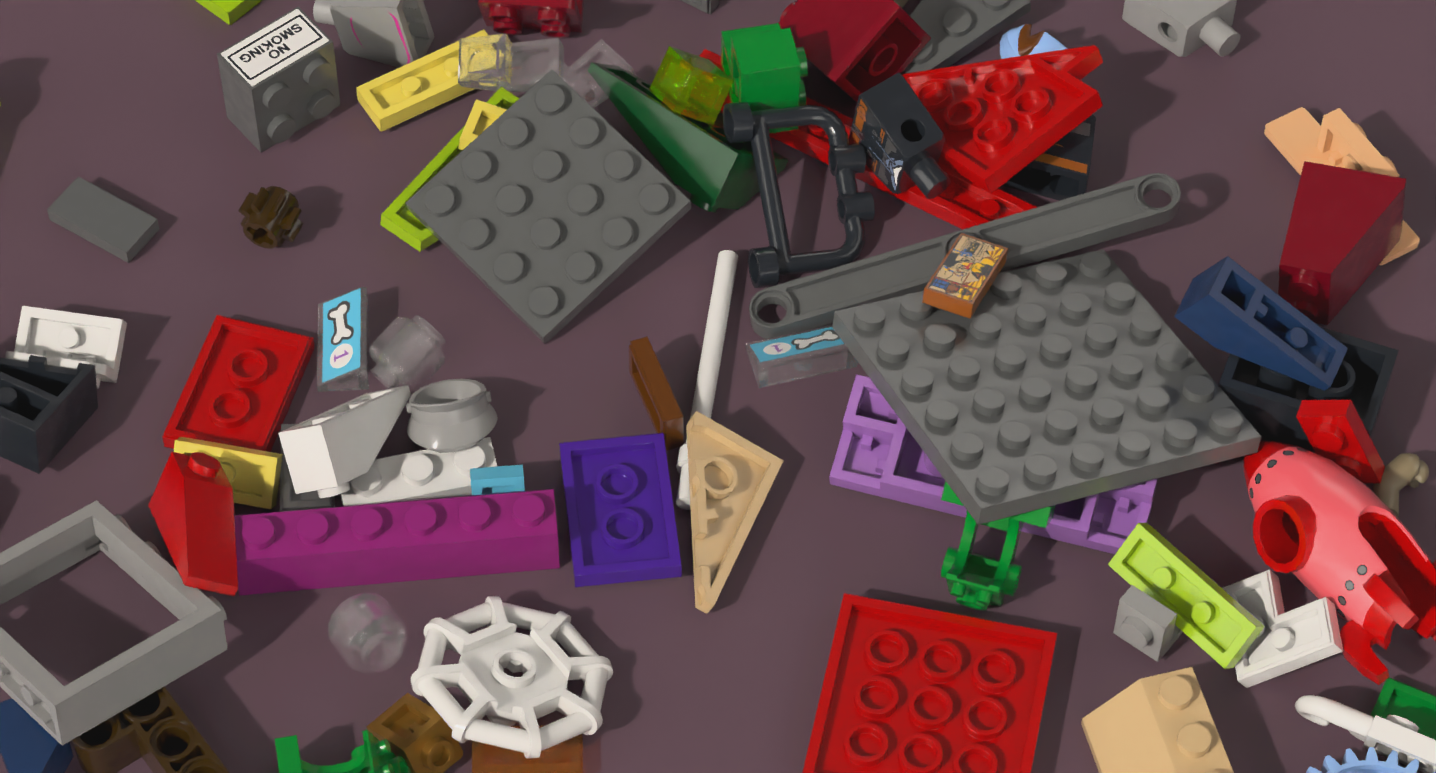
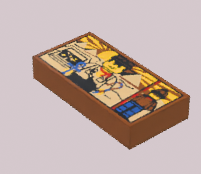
M960 233L925 286L922 303L971 318L1005 265L1008 248Z

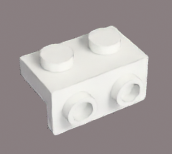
M22 306L14 352L6 351L5 358L28 362L30 355L46 357L47 365L77 369L79 363L95 365L97 389H99L100 381L117 383L127 322L117 318Z

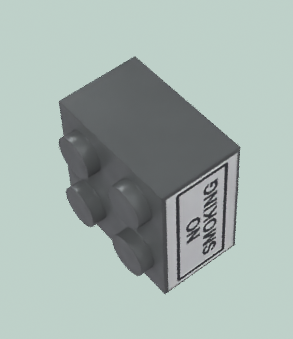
M299 7L294 8L217 53L227 118L260 152L265 151L276 143L286 141L296 131L316 119L326 117L333 109L341 105L333 41Z

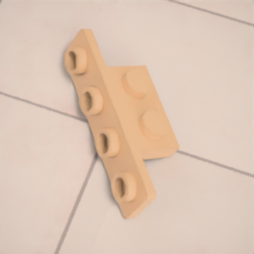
M1303 107L1265 125L1264 134L1300 176L1304 161L1394 177L1400 176L1393 162L1388 157L1382 156L1367 139L1362 127L1352 122L1340 108L1323 115L1321 126ZM1404 220L1402 221V232L1399 242L1379 265H1384L1418 247L1420 238Z

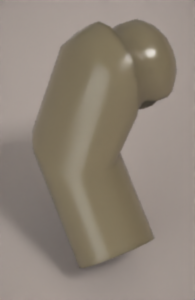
M1399 454L1385 466L1381 482L1373 483V492L1398 517L1399 491L1406 485L1416 488L1419 486V482L1425 483L1429 476L1428 465L1426 462L1419 460L1417 454Z

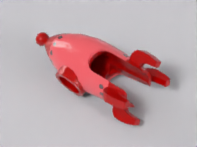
M1260 441L1257 453L1244 456V475L1249 498L1255 512L1253 539L1259 555L1265 564L1274 571L1281 573L1292 572L1318 599L1327 597L1335 604L1336 614L1347 622L1340 630L1343 647L1342 654L1353 667L1378 685L1388 679L1389 671L1376 656L1372 647L1374 644H1378L1387 650L1391 642L1390 637L1393 628L1397 623L1404 629L1409 630L1411 628L1425 639L1431 637L1436 642V560L1434 562L1431 561L1412 533L1369 487L1332 460L1298 446L1281 442Z

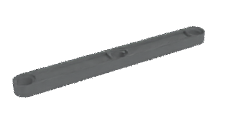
M1147 174L768 287L757 292L750 301L751 327L762 338L769 340L783 338L833 323L834 311L924 291L925 286L960 233L1008 248L1006 263L1000 271L1005 272L1162 225L1171 221L1178 213L1181 197L1180 186L1174 178L1167 174ZM1158 189L1168 193L1172 201L1165 207L1155 208L1146 204L1143 196L1151 190ZM768 304L780 305L787 312L781 321L771 324L762 321L758 313Z

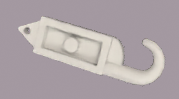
M1315 695L1302 696L1295 703L1297 712L1304 718L1322 726L1332 723L1347 729L1350 734L1364 742L1362 747L1366 749L1374 747L1376 753L1388 757L1392 750L1398 753V762L1408 765L1411 761L1417 759L1419 760V771L1424 773L1436 772V740L1417 733L1419 727L1405 718L1396 715H1387L1386 719L1377 715L1373 717L1337 701Z

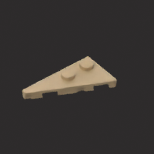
M695 411L686 425L695 608L707 614L714 607L784 460L700 412Z

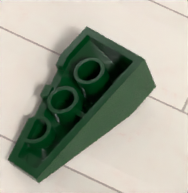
M591 62L588 69L590 75L675 184L691 193L689 200L693 204L714 213L718 208L738 210L759 192L751 141L729 143L726 139L724 128L708 125L711 115L698 108L693 109L678 102H672L670 105L668 103L671 95L668 92L619 66ZM773 150L778 175L785 169L789 160Z

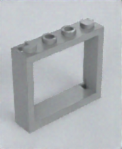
M97 500L0 553V605L101 550L176 616L179 621L65 686L0 627V687L62 746L228 650L224 621L227 619V616L220 602L213 596L207 597L198 588L185 586L178 570L162 558L159 550L152 542L141 540L131 531L128 523L119 514L113 515Z

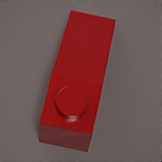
M171 451L148 505L183 584L234 597L238 590L233 488L220 462L215 458L199 452H194L189 456Z

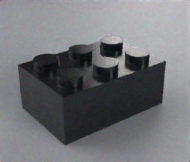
M1321 327L1348 348L1331 387L1325 391L1232 354H1229L1218 387L1224 391L1260 435L1314 451L1296 417L1301 401L1351 400L1370 438H1372L1399 350Z

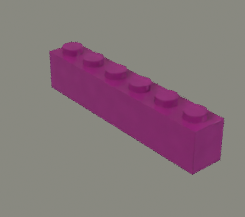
M554 489L234 516L239 596L560 568Z

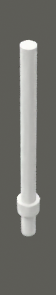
M723 250L718 254L690 418L695 411L710 419L712 416L738 255L731 250ZM686 439V444L682 445L679 449L676 466L677 471L680 473L676 505L682 509L690 510Z

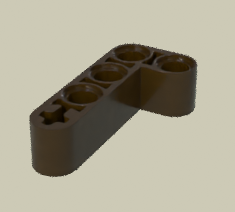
M165 687L72 740L80 767L86 773H117L141 757L153 773H230ZM155 710L151 715L137 716L143 711ZM98 739H109L101 745H90ZM174 749H185L183 753L175 756L166 755Z

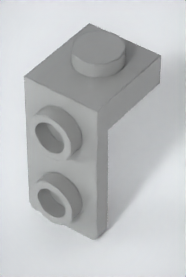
M1131 585L1120 598L1113 633L1155 661L1159 662L1183 631L1175 625L1177 613L1135 586Z

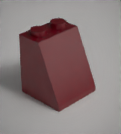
M797 0L784 9L778 22L781 29L791 28L795 47H804L807 60L856 102H858L859 95L898 72L902 73L931 40V37L893 0Z
M1304 161L1279 264L1278 295L1314 323L1328 325L1399 242L1402 232L1406 178Z

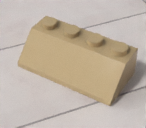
M1193 667L1141 678L1082 718L1081 725L1099 773H1234Z

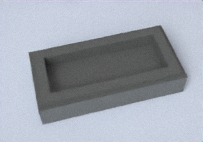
M79 176L47 209L50 221L127 263L159 231L157 218Z

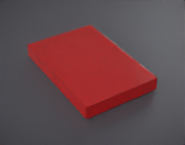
M216 315L162 436L164 447L174 449L176 439L187 437L271 452L281 429V424L284 422L315 349L314 338Z

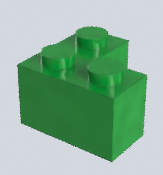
M775 23L721 31V65L731 103L746 101L751 111L806 105L805 87L800 77L808 75L807 58L803 46L795 47L791 28L781 29L780 24ZM798 126L769 129V132L776 133L796 130Z

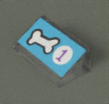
M367 287L355 288L318 304V392L369 390V299Z
M833 324L745 343L759 388L858 367V362L832 328Z

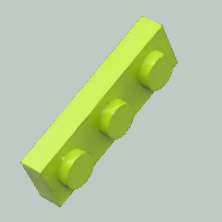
M1138 523L1108 563L1130 585L1135 586L1177 613L1175 625L1224 669L1235 667L1265 627L1148 523Z

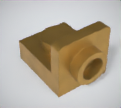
M406 693L366 726L368 731L379 741L388 740L391 751L396 756H402L405 759L411 773H444L463 756V750L459 742L452 738L453 730L438 712L409 693Z

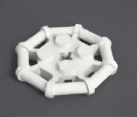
M488 596L483 604L446 619L433 618L424 627L425 643L418 669L412 674L410 679L415 694L424 696L453 730V739L460 743L471 740L523 752L525 757L530 759L539 758L541 751L582 733L592 735L601 727L603 723L600 713L606 683L613 675V668L610 660L604 656H599L570 623L571 616L565 612L559 611L556 614L502 602L499 596ZM487 625V628H484L472 634L468 633ZM521 628L531 632L530 635L516 632V629ZM558 642L570 654L571 657H568L567 654L560 648V646L557 644ZM450 648L461 655L458 664L441 665L445 650ZM503 668H507L513 673L523 672L524 674L522 677H513L504 673ZM582 679L584 686L581 698L566 689L568 680ZM458 687L470 701L471 705L464 710L446 688ZM554 711H559L566 716L539 728L537 722L538 718ZM485 715H487L488 719H489L491 722L485 721V720H481V719H482ZM516 723H519L520 729H519V728H515V727H510V726H513V725H515Z

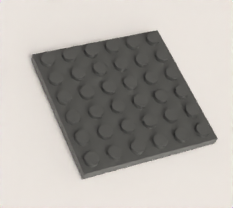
M1104 249L1007 272H1000L971 318L922 303L924 291L834 311L832 328L978 525L1258 452L1261 435L1224 391L1218 387V384Z

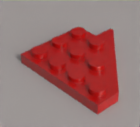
M1095 45L902 75L944 134L945 142L939 161L989 194L1005 184L1010 178L1103 106L1099 92L1080 81L1103 63L1099 48Z

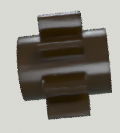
M270 186L266 189L261 187L257 195L249 192L238 210L245 216L240 223L243 226L245 236L254 244L267 249L276 246L281 247L285 240L293 243L304 224L298 219L302 212L301 208H299L298 200L289 191L277 186Z

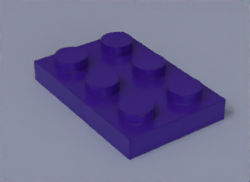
M664 433L559 443L575 587L682 577Z

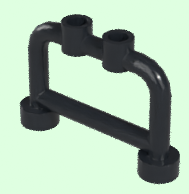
M746 101L726 103L723 108V127L727 141L729 143L751 141L769 241L768 247L751 248L749 251L748 267L754 288L778 285L779 276L824 271L855 261L860 256L865 245L864 222L872 221L875 215L874 200L871 192H858L855 174L864 173L866 168V156L862 144H849L848 134L841 119L833 111L823 106L804 105L751 111ZM817 125L826 132L830 146L828 163L831 174L836 179L838 190L837 212L840 222L844 224L846 239L844 244L837 249L791 254L769 129Z

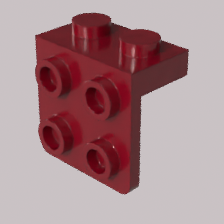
M478 0V6L486 26H492L493 31L500 34L517 35L522 33V29L541 30V34L547 37L566 38L570 36V32H582L584 0Z

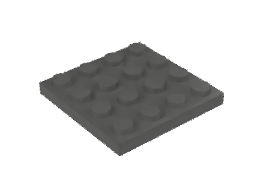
M553 69L543 76L406 202L408 210L544 344L550 341L692 208L691 201Z

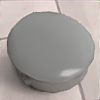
M448 379L420 388L411 395L409 403H406L407 413H411L407 425L408 436L419 446L438 453L469 449L484 439L497 423V413L489 403L492 401L491 392L486 390L484 384L470 379Z

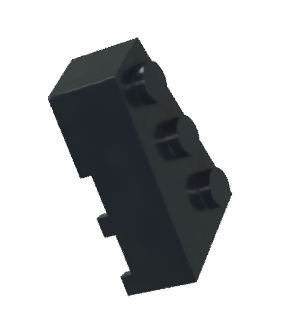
M30 355L28 362L0 357V457L40 474L98 409L95 365L79 363L77 369L47 365L46 357Z

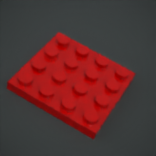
M844 593L802 773H1031L1057 633Z

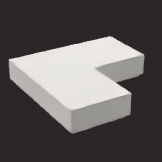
M1270 569L1222 588L1265 626L1235 665L1237 681L1246 688L1343 652L1335 604L1327 597L1285 612L1279 577Z

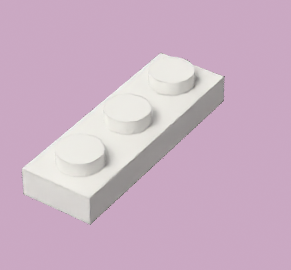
M484 438L469 449L457 452L438 453L426 449L375 459L367 473L348 482L350 490L341 493L343 507L472 496L470 469L497 467L491 438Z

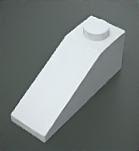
M409 386L363 394L279 432L295 493L299 494L317 490L319 498H326L350 490L348 482L367 473L411 396Z

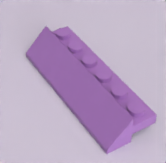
M856 374L843 418L842 435L829 476L830 484L966 518L967 509L964 506L941 500L945 479L871 379ZM1158 478L1056 504L1053 518L1046 528L1023 523L1022 532L1116 554L1138 523H1148Z

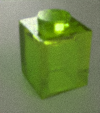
M669 46L649 91L671 111L713 125L734 81L710 60Z

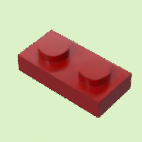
M1302 400L1296 417L1315 453L1332 460L1362 483H1380L1385 465L1352 401Z

